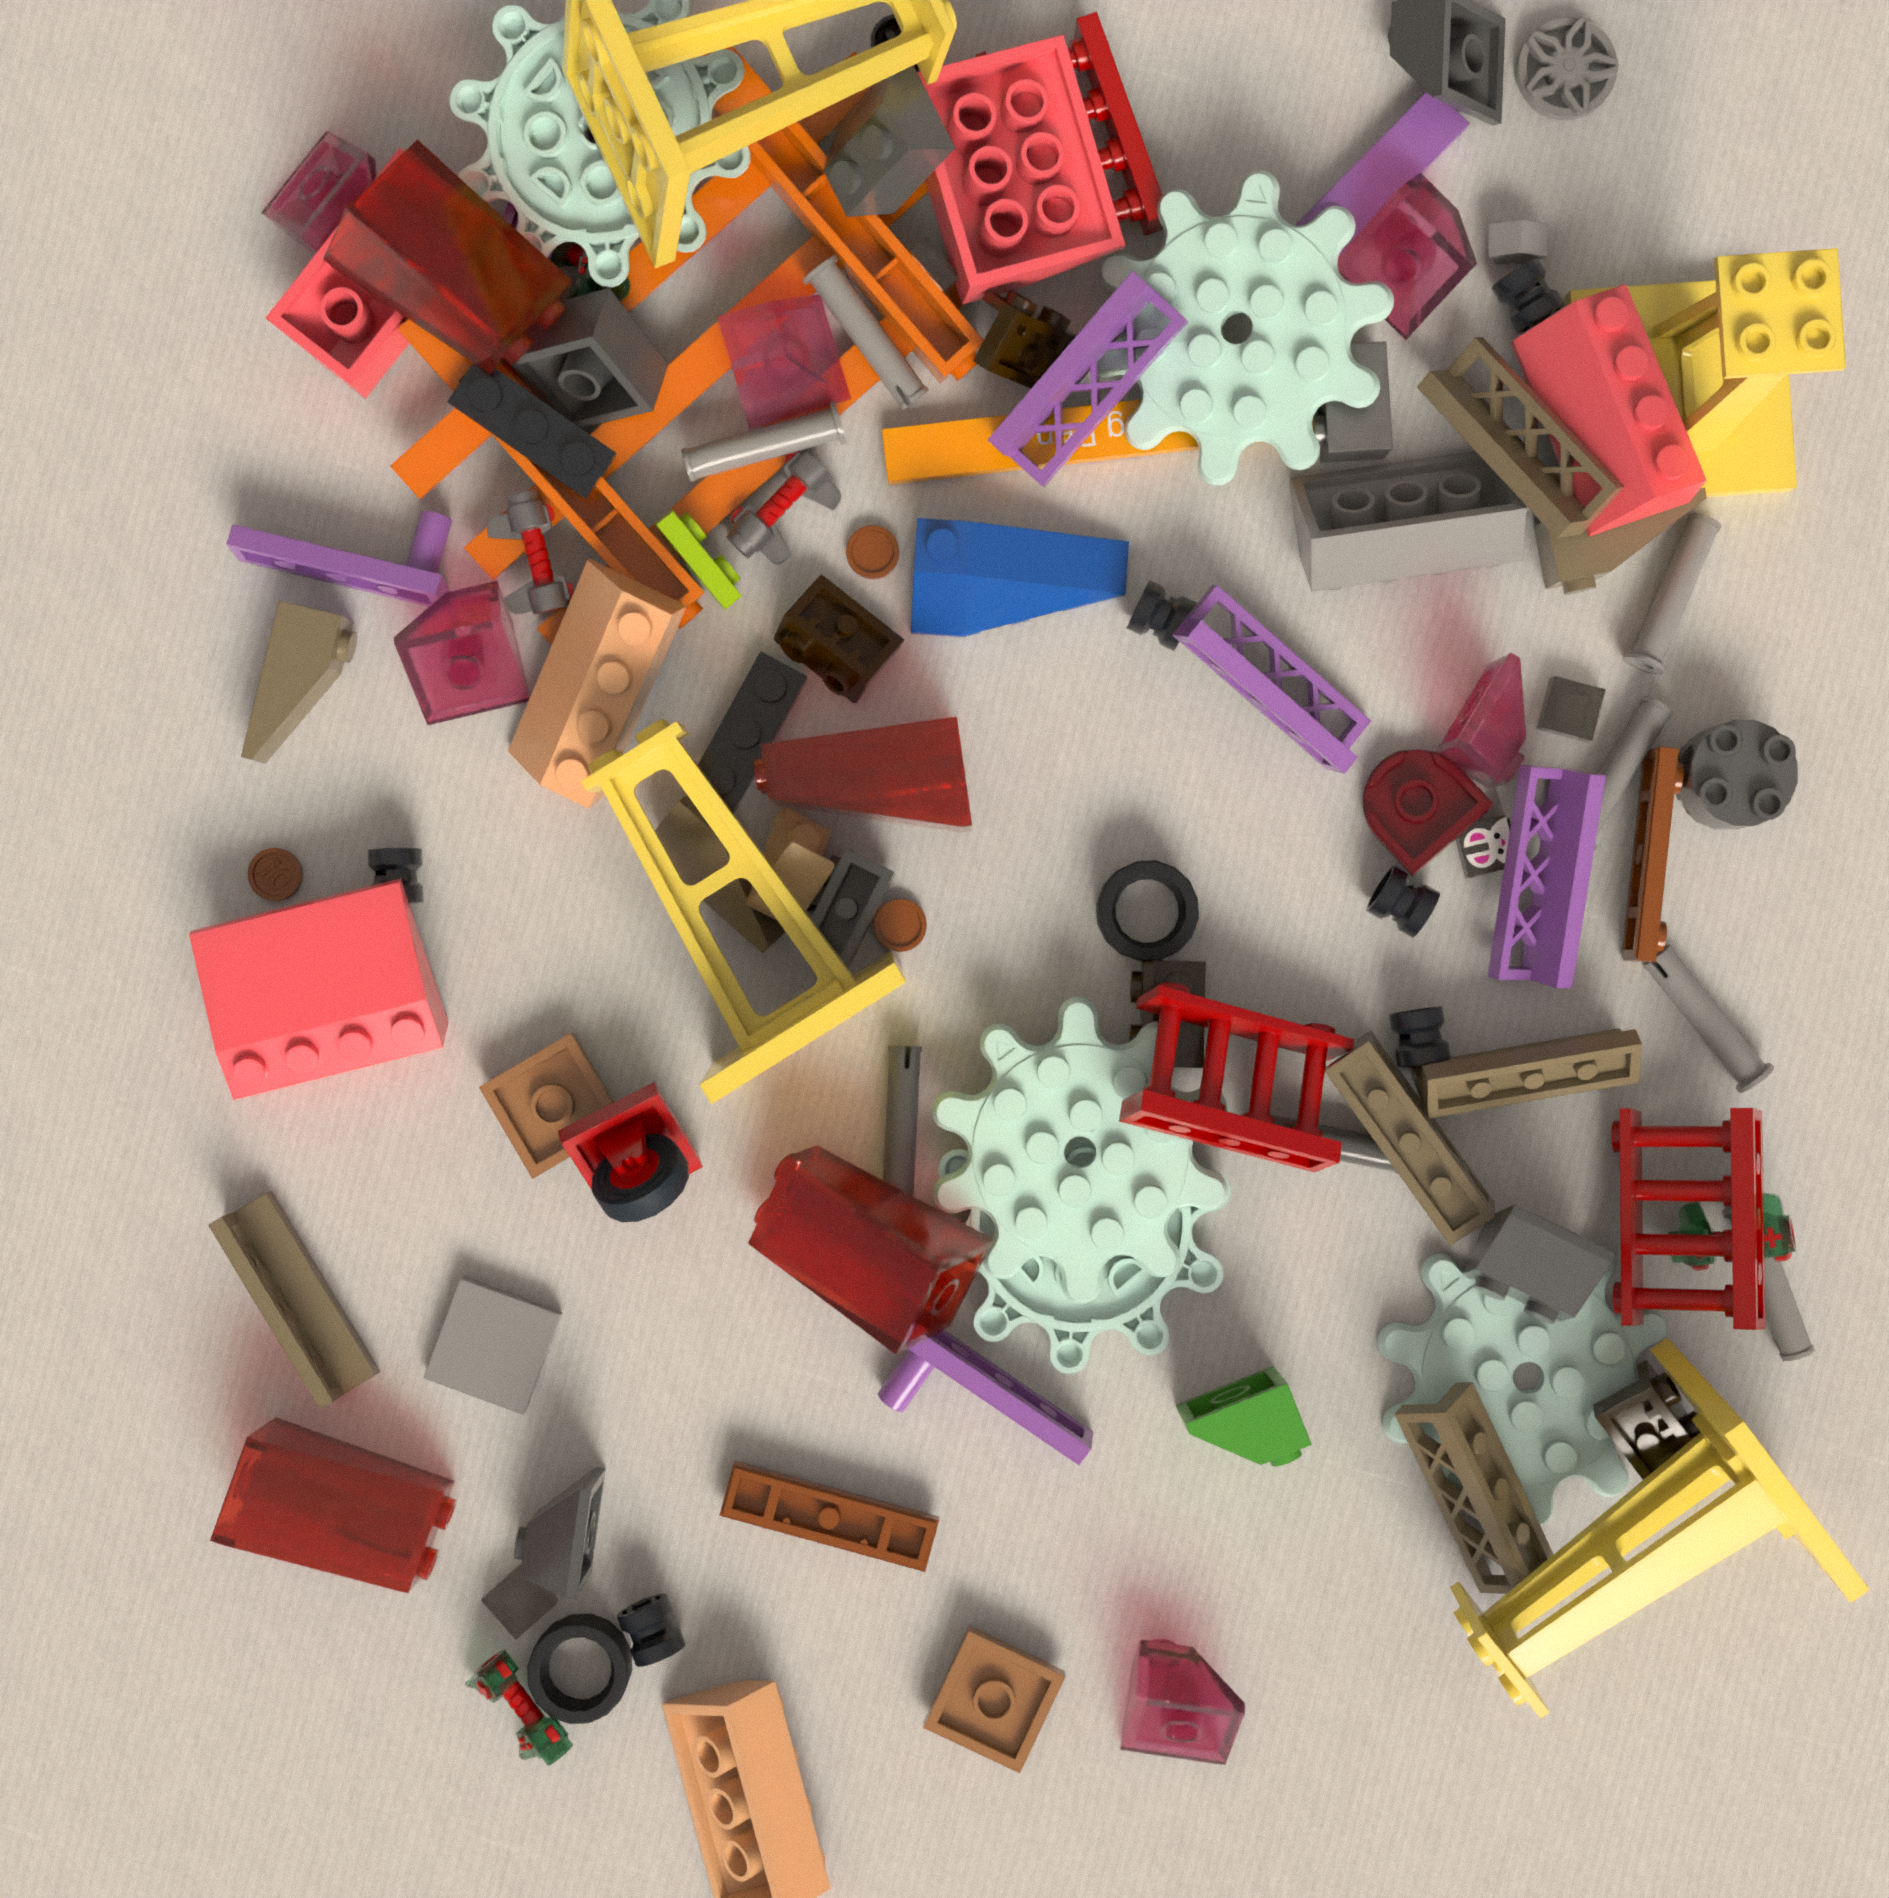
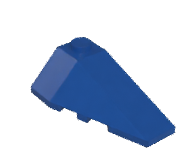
M917 518L911 634L967 637L979 634L981 631L1008 624L1014 625L1029 621V619L1059 611H1068L1125 596L1129 541L972 521Z

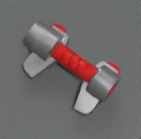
M806 450L802 453L800 451L790 453L785 458L787 464L784 466L783 471L787 480L760 509L747 505L744 509L742 507L737 508L731 515L732 530L725 537L747 559L755 552L761 551L773 564L779 565L791 556V552L775 523L793 505V502H796L801 496L832 511L839 505L841 493L828 480L831 477L830 473Z
M538 490L507 496V513L494 516L488 520L487 534L489 538L523 540L533 581L504 598L508 609L514 614H524L533 611V615L568 607L574 593L571 583H567L565 577L554 576L544 539L545 535L553 531L551 522L555 519L553 508L549 504H544L543 500H540Z

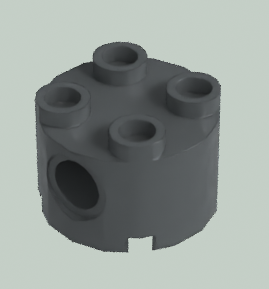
M1732 720L1703 730L1690 739L1679 751L1678 762L1683 763L1684 779L1679 794H1676L1678 801L1682 800L1684 807L1689 811L1686 813L1692 819L1713 829H1740L1773 820L1784 812L1798 784V762L1795 757V745L1788 736L1780 734L1774 727L1756 720Z

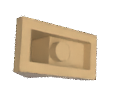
M785 807L776 813L763 854L806 911L832 873L835 865L832 861L823 857L831 830ZM752 886L746 905L777 920Z

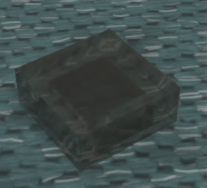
M1557 676L1549 678L1536 729L1583 742L1593 741L1606 689Z
M522 1562L481 1599L483 1604L515 1640L555 1606L559 1600L553 1592L520 1577Z

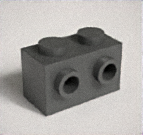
M845 848L841 858L835 855L831 856L830 861L835 865L832 873L823 885L826 889L818 905L816 906L811 903L806 912L849 969L896 874L894 871Z

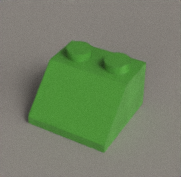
M1274 1366L1176 1404L1178 1413L1190 1435L1259 1465L1270 1462L1273 1467L1288 1464L1302 1456L1300 1449L1312 1445L1288 1383Z

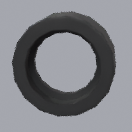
M1157 860L1136 861L1115 871L1102 886L1096 903L1097 925L1105 941L1120 955L1137 961L1162 960L1179 952L1192 938L1199 920L1198 897L1190 880L1174 866ZM1138 880H1154L1163 883L1173 892L1178 902V919L1175 927L1166 937L1156 942L1143 943L1131 939L1121 930L1116 919V904L1120 894L1128 885Z
M591 1613L570 1614L552 1623L535 1644L527 1665L528 1687L536 1704L551 1718L568 1724L591 1723L608 1715L621 1701L633 1671L631 1649L623 1632L609 1620ZM584 1637L597 1642L606 1650L611 1661V1676L608 1685L599 1694L589 1699H576L563 1694L553 1684L549 1674V1661L553 1651L561 1643L571 1638Z

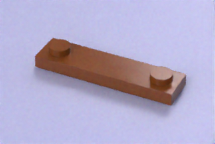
M1660 746L1650 749L1642 762L1621 956L1623 961L1656 962L1657 953H1662L1666 944L1667 926L1665 921H1661L1674 794H1679L1684 779L1683 763L1678 762L1679 748Z
M734 1461L719 1514L722 1517L923 1572L926 1571L939 1523V1516L739 1461Z

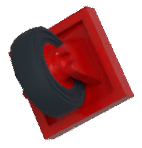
M655 1082L558 1130L561 1144L591 1188L593 1196L605 1214L622 1223L639 1222L653 1217L669 1207L683 1192L689 1174L703 1167L699 1154Z

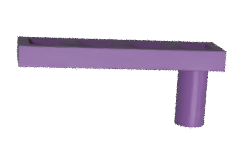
M1426 92L1295 226L1310 223L1327 207L1341 206L1349 210L1355 220V233L1350 242L1341 250L1338 256L1339 259L1453 144L1470 123L1454 107L1433 98Z
M425 510L420 513L406 566L232 524L226 543L240 562L440 610L445 609L450 591L442 575L438 574L452 520L443 514Z
M918 1313L907 1328L901 1343L908 1350L878 1392V1397L883 1403L895 1411L904 1412L932 1370L937 1368L1077 1465L1082 1463L1092 1448V1430L922 1314Z

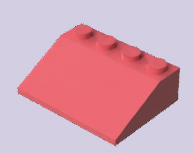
M1064 35L944 65L941 68L937 81L926 85L921 72H917L955 146V149L931 173L925 182L962 305L982 300L987 290L998 295L1008 293L1009 290L1020 289L1124 249L1126 245Z
M401 878L192 930L189 934L215 1052L233 1100L443 1048L449 1021Z

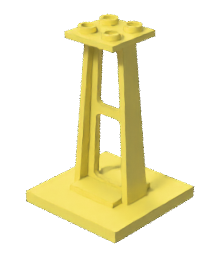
M566 0L562 71L654 268H658L675 261L691 173L912 65H918L926 85L936 82L955 34L957 22L949 0H749L626 33L612 0ZM875 2H885L890 6L902 31L900 35L815 74L805 75L800 72L783 37L784 31ZM751 40H758L764 43L782 79L783 86L775 92L675 136L647 78L646 72Z
M1838 248L1717 256L1714 259L1715 280L1627 286L1707 481L1701 487H1705L1706 497L1787 492L1797 488L1789 374L1842 371L1846 368ZM1615 287L1570 290L1565 295L1566 306L1576 300Z
M661 719L636 734L635 738L639 745L627 753L623 754L621 750L617 751L615 748L587 765L592 774L582 780L581 783L586 791L599 792L603 790L738 1044L737 1048L711 1064L699 1084L710 1103L713 1104L906 983L902 967L891 951L855 974L850 972L680 741L690 735L686 727L677 721L670 725L668 721ZM659 770H668L673 774L730 855L727 865L695 885H687L681 879L635 794L636 786ZM738 878L747 879L752 884L817 976V982L813 987L766 1016H761L754 1011L700 913V904L706 897Z
M1668 1337L1651 1348L1650 1351L1698 1413L1691 1420L1700 1433L1484 1613L1459 1581L1450 1587L1460 1606L1453 1613L1469 1635L1467 1640L1486 1666L1492 1663L1501 1675L1498 1679L1518 1706L1527 1701L1540 1718H1543L1550 1712L1530 1678L1532 1674L1774 1528L1785 1539L1793 1535L1850 1603L1870 1590L1745 1422ZM1730 1479L1735 1484L1626 1562L1623 1558L1628 1552ZM1610 1567L1612 1573L1522 1637L1519 1638L1517 1636L1518 1631L1603 1570Z

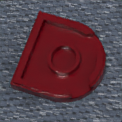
M1403 750L1386 757L1371 772L1363 795V811L1370 831L1412 877L1427 866L1494 805L1453 760L1442 753L1428 750Z

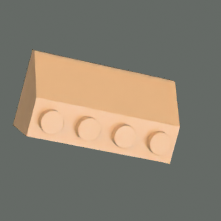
M588 559L508 749V752L541 786L588 809L603 798L605 793L603 790L591 792L586 791L581 781L592 774L587 765L615 748L617 751L621 750L624 753L687 608V605L592 559Z
M740 1680L669 1699L662 1703L713 1897L816 1898L831 1889L825 1868V1856L819 1846L811 1816V1804L804 1790L798 1767L797 1752L791 1741L784 1715V1703L778 1692L776 1681Z

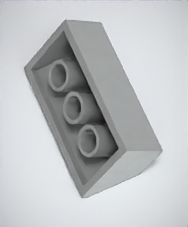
M1476 451L1290 478V491L1300 559L1311 592L1338 590L1347 586L1374 582L1387 583L1396 579L1430 574L1442 575L1450 571L1478 567H1496L1505 563L1523 561L1527 507Z

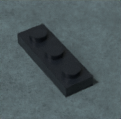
M479 356L447 401L452 407L586 500L617 456L616 452Z
M762 651L757 656L698 764L701 771L733 814L737 810L808 680L806 675Z

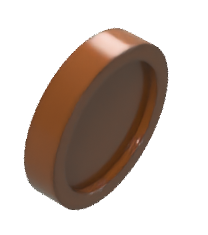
M869 525L858 529L852 534L847 543L846 556L849 566L857 575L865 579L875 580L887 576L894 570L899 559V547L890 531L881 526Z
M269 848L259 852L250 862L248 881L252 890L261 898L271 901H282L290 898L299 890L303 881V869L300 861L293 853L280 848Z
M895 899L885 903L878 910L874 919V931L877 939L884 947L892 951H909L918 946L926 934L927 921L923 911L917 904L906 899Z

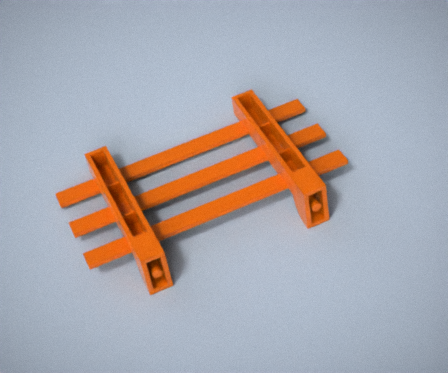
M734 46L724 49L731 50L740 57L745 69L744 78L736 89L716 101L712 109V119L772 93ZM854 51L846 59L857 55V53ZM871 86L748 145L751 160L747 170L742 175L735 178L714 176L692 196L694 209L702 217L707 230L705 241L700 248L688 253L677 251L675 261L654 268L641 241L629 252V274L620 285L610 288L594 283L582 294L585 295L610 288L630 313L770 187L813 235L668 365L653 411L603 423L590 434L616 452L617 456L587 500L455 408L392 463L390 467L421 500L493 436L535 483L528 491L538 490L540 500H543L544 504H549L553 508L555 519L551 521L552 526L554 527L565 517L606 562L607 567L687 605L678 626L679 629L683 628L704 609L698 603V600L704 595V591L677 562L681 558L659 529L654 524L647 528L606 480L816 293L811 283L805 285L802 282L811 271L836 254L839 258L836 264L881 314L883 319L879 322L903 357L905 358L913 352L939 383H942L950 374L958 382L977 365L973 361L976 356L975 352L980 349L984 340L959 311L965 304L962 305L949 260L929 277L889 229L893 223L928 193L926 182L924 181L894 214L847 217L823 171L828 157L818 144L838 127L839 122ZM932 279L942 288V291L936 286ZM439 293L398 328L399 332L453 392L479 356L536 396L508 362L503 365ZM854 344L763 427L829 409L830 402L835 401L840 416L880 381V378ZM789 454L707 476L670 510L674 511L679 518L687 512L705 535H707L786 465L785 458ZM487 527L464 547L493 581L526 552L523 540L489 538ZM568 607L558 609L536 628L551 645Z

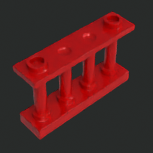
M1096 11L1076 19L1074 39L1069 41L1068 52L1073 69L1076 68L1078 73L1086 71L1092 87L1091 90L1087 91V97L1083 98L1088 120L1094 118L1096 123L1104 121L1110 138L1104 142L1105 147L1098 149L1103 170L1112 168L1114 173L1122 171L1128 190L1122 192V198L1113 200L1118 221L1120 222L1128 218L1132 223L1139 221L1144 236L1163 230L1157 215V204L1163 195ZM986 51L975 54V57L986 55Z
M1161 983L1137 998L1136 1008L1159 1014L1149 1086L1122 1100L1119 1122L1314 1173L1340 1163L1342 1142L1322 1137L1323 1131L1318 1129L1325 1076L1324 1070L1326 1068V1060L1330 1061L1353 1050L1355 1039L1335 1034V1028L1320 1023L1301 1025L1190 994V988L1178 983ZM1180 1021L1209 1028L1199 1099L1193 1102L1175 1098L1176 1093L1171 1090ZM1230 1034L1257 1041L1248 1113L1242 1115L1225 1111V1105L1220 1103ZM1278 1047L1305 1054L1297 1124L1291 1128L1274 1124V1118L1269 1116Z
M1619 1108V1121H1613L1611 1143L1613 1151L1620 1153L1621 1282L1616 1281L1614 1283L1612 1298L1615 1314H1621V1326L1644 1325V1309L1725 1312L1726 1317L1733 1318V1329H1766L1762 1111L1755 1108H1730V1120H1723L1722 1126H1642V1111L1631 1108ZM1642 1147H1722L1724 1153H1731V1175H1724L1723 1180H1642ZM1643 1201L1723 1202L1724 1207L1732 1208V1229H1725L1723 1235L1643 1233ZM1643 1255L1724 1257L1725 1262H1732L1733 1284H1726L1724 1290L1643 1288Z

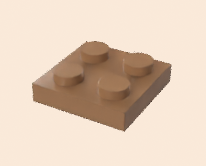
M574 1032L479 1086L532 1179L570 1158L561 1144L558 1130L614 1102Z
M968 1626L923 1721V1728L1021 1773L1066 1677L1065 1671Z

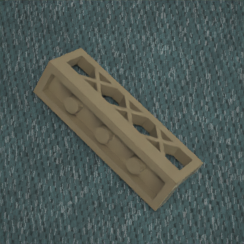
M1475 337L1448 370L1429 371L1417 386L1419 391L1557 539L1581 535L1624 488L1613 474L1483 337ZM1478 357L1490 368V392H1476L1463 378L1464 374ZM1503 383L1510 391H1503ZM1516 396L1525 405V429H1511L1503 421V397ZM1483 398H1490V406ZM1538 420L1545 428H1538ZM1539 434H1552L1560 443V466L1546 467L1538 458ZM1517 435H1525V443ZM1573 457L1581 466H1573ZM1573 472H1588L1603 488L1586 507L1573 495ZM1553 473H1560V480Z
M1618 1028L1454 1056L1450 1060L1411 1066L1412 1078L1427 1118L1430 1119L1640 1083L1642 1042L1636 1029L1621 1031Z
M1372 1031L1360 1037L1357 1041V1046L1353 1050L1326 1066L1324 1071L1450 1246L1496 1217L1494 1200L1435 1118H1427L1420 1097Z
M272 1191L263 1194L237 1211L222 1216L208 1224L319 1410L380 1372Z
M1473 1382L1455 1383L1437 1404L1402 1405L1395 1413L1396 1419L1479 1592L1507 1594L1554 1554ZM1433 1422L1442 1441L1441 1444L1425 1434L1420 1423ZM1441 1465L1459 1477L1463 1489L1445 1477ZM1463 1510L1480 1521L1485 1534L1467 1523L1462 1513ZM1483 1555H1486L1500 1565L1505 1575H1492Z

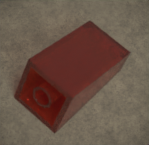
M418 139L346 207L323 258L335 270L490 375L504 360L513 366L527 352L534 342L529 334L538 324L547 331L567 308V305L561 298L572 283L571 279Z
M957 717L761 744L763 757L753 759L757 789L761 791L762 795L768 794V798L776 806L960 833L968 832L972 829Z
M818 1145L795 1154H788L775 1170L774 1179L776 1183L769 1198L761 1204L755 1214L754 1223L757 1225L748 1244L896 1355L950 1327L993 1240Z
M275 1417L247 1436L210 1541L409 1593L420 1579L427 1581L433 1571L439 1550L431 1546L438 1528L446 1530L454 1513L457 1499L449 1496L455 1481Z

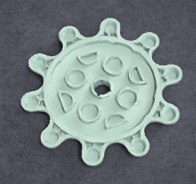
M649 0L648 4L640 12L623 14L617 11L626 33L688 17L690 1ZM504 6L498 10L492 22L493 34L506 52L507 63L504 71L492 81L481 82L474 79H465L458 82L449 95V105L452 112L463 121L481 126L488 140L487 149L483 157L463 168L458 174L455 183L456 192L462 201L471 206L477 207L499 199L509 201L514 205L518 212L519 221L508 246L509 255L517 266L526 270L535 269L544 264L558 245L564 242H575L586 251L590 276L594 281L603 287L612 288L618 286L629 274V251L634 241L640 236L597 144L589 142V126L562 71L565 15L556 23L542 24L534 20L521 6ZM722 49L706 56L695 57L646 72V75L674 135L677 136L712 120V109L716 101L740 85L744 78L745 69L742 60L736 53L731 50ZM748 146L690 174L677 251L683 253L693 252L701 247L706 238V224L695 211L692 204V193L701 180L709 176L735 178L742 175L747 170L751 160Z
M1263 170L1254 171L1243 179L1235 207L1229 213L1220 217H1211L1204 214L1193 196L1183 189L1167 191L1161 196L1157 204L1158 219L1163 226L1165 234L1164 244L1160 251L1147 259L1135 258L1123 252L1112 253L1103 260L1099 269V278L1102 285L1112 293L1134 271L1189 321L1138 379L1137 383L1141 390V402L1125 423L1124 432L1127 441L1136 449L1149 450L1157 446L1164 437L1172 432L1181 431L1189 433L1195 438L1199 446L1198 472L1206 483L1214 486L1224 485L1234 478L1242 451L1248 445L1255 442H1266L1273 445L1286 466L1294 470H1304L1315 464L1320 455V444L1312 426L1313 416L1317 409L1324 403L1331 401L1343 402L1354 408H1364L1374 403L1380 392V381L1375 372L1360 365L1353 358L1351 341L1359 328L1385 320L1394 307L1392 291L1386 284L1379 281L1351 283L1339 273L1337 265L1338 256L1354 236L1356 228L1354 217L1350 211L1341 206H1331L1321 211L1313 221L1306 225H1291L1283 220L1279 213L1280 186L1276 178L1271 173ZM1151 302L1134 319L1135 340L1156 339L1171 322ZM1243 313L1250 317L1253 330L1251 336L1240 344L1226 341L1223 336L1222 326L1230 316ZM1127 330L1115 342L1127 341ZM1136 348V361L1147 348ZM1127 349L1107 351L1098 361L1099 376L1125 375L1128 371Z
M1076 996L1063 1002L1059 1008L1057 1033L1051 1041L1044 1045L1034 1046L1027 1044L1011 1026L1003 1023H994L982 1032L979 1040L980 1050L990 1063L992 1069V1079L989 1086L983 1092L975 1095L950 1090L936 1097L932 1105L934 1121L939 1127L961 1136L967 1144L968 1155L961 1168L947 1173L937 1180L933 1189L934 1201L945 1212L958 1213L967 1209H979L991 1217L994 1223V1235L983 1253V1265L991 1276L997 1279L1013 1277L1028 1259L1035 1256H1047L1054 1260L1060 1268L1062 1289L1066 1297L1075 1303H1088L1099 1294L1102 1284L1101 1273L1103 1266L1114 1256L1127 1255L1133 1257L1149 1275L1155 1277H1166L1172 1274L1179 1265L1180 1253L1167 1231L1168 1220L1171 1214L1184 1206H1194L1203 1210L1216 1209L1226 1200L1228 1195L1226 1180L1221 1174L1214 1170L1206 1169L1196 1162L1192 1153V1140L1119 1122L1122 1100L1149 1086L1158 1021L1146 1024L1129 1043L1122 1045L1112 1044L1100 1034L1098 1013L1094 1004L1087 998ZM1171 1086V1090L1176 1093L1175 1098L1189 1102L1199 1099L1200 1088L1191 1092H1182ZM1221 1094L1220 1103L1225 1105V1111H1227V1102ZM1083 1136L1094 1143L1096 1148L1095 1156L1088 1165H1073L1067 1161L1064 1149L1071 1139Z
M1083 1136L1071 1139L1064 1149L1067 1161L1077 1166L1090 1164L1096 1152L1094 1143ZM954 1149L944 1154L939 1162V1176L942 1177L961 1168L967 1160L968 1151ZM1222 1175L1228 1186V1195L1221 1206L1212 1210L1184 1206L1171 1214L1168 1220L1167 1231L1180 1253L1179 1265L1172 1274L1166 1277H1155L1149 1275L1133 1257L1127 1255L1114 1256L1103 1266L1101 1273L1102 1284L1099 1294L1088 1303H1075L1066 1297L1062 1289L1060 1268L1054 1260L1047 1256H1035L1028 1259L1013 1277L997 1279L991 1276L983 1265V1253L993 1238L994 1223L987 1213L979 1209H970L968 1220L963 1226L956 1230L939 1234L933 1241L931 1256L934 1263L941 1269L946 1271H957L964 1268L974 1269L986 1278L988 1295L985 1302L977 1309L973 1322L975 1331L981 1338L990 1342L1001 1341L1021 1323H1037L1045 1328L1049 1334V1355L1054 1368L1061 1373L1075 1374L1086 1366L1089 1359L1091 1342L1098 1333L1104 1330L1115 1329L1122 1332L1128 1337L1136 1351L1143 1355L1153 1356L1161 1353L1169 1342L1170 1334L1160 1313V1303L1164 1295L1171 1289L1178 1287L1189 1288L1195 1292L1205 1294L1213 1292L1220 1286L1224 1276L1223 1266L1217 1258L1201 1251L1195 1245L1192 1239V1228L1199 1216L1207 1212L1217 1211L1228 1203L1231 1196V1187L1228 1180Z
M1444 1253L1433 1254L1426 1258L1420 1270L1421 1279L1434 1298L1432 1315L1427 1321L1419 1325H1409L1402 1322L1386 1324L1380 1329L1377 1336L1379 1352L1386 1359L1407 1366L1414 1378V1388L1410 1396L1403 1402L1392 1405L1383 1414V1431L1389 1439L1396 1443H1408L1395 1416V1413L1402 1405L1437 1404L1455 1383L1473 1382L1541 1526L1552 1515L1554 1488L1558 1482L1566 1477L1575 1476L1583 1478L1597 1493L1606 1497L1616 1496L1627 1487L1629 1481L1628 1470L1625 1464L1618 1458L1614 1441L1595 1418L1593 1404L1639 1380L1635 1370L1636 1360L1642 1351L1658 1344L1664 1339L1668 1329L1667 1319L1659 1310L1644 1309V1325L1621 1326V1314H1615L1613 1307L1610 1306L1606 1299L1605 1292L1607 1282L1613 1275L1616 1267L1615 1257L1576 1317L1563 1321L1556 1319L1554 1324H1548L1527 1315L1523 1311L1526 1304L1507 1295L1505 1300H1498L1481 1293L1474 1288L1476 1280L1464 1275V1269L1453 1257ZM1524 1362H1532L1538 1365L1540 1376L1536 1383V1388L1528 1390L1516 1388L1513 1383V1374L1518 1365ZM1433 1422L1420 1423L1424 1433L1441 1444L1442 1441ZM1442 1465L1441 1469L1445 1477L1463 1489L1459 1477Z

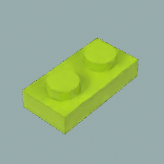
M669 510L654 522V525L721 607L726 610L742 596L734 587L741 578L721 554L714 560L700 545L707 536L687 512L679 518L674 511Z

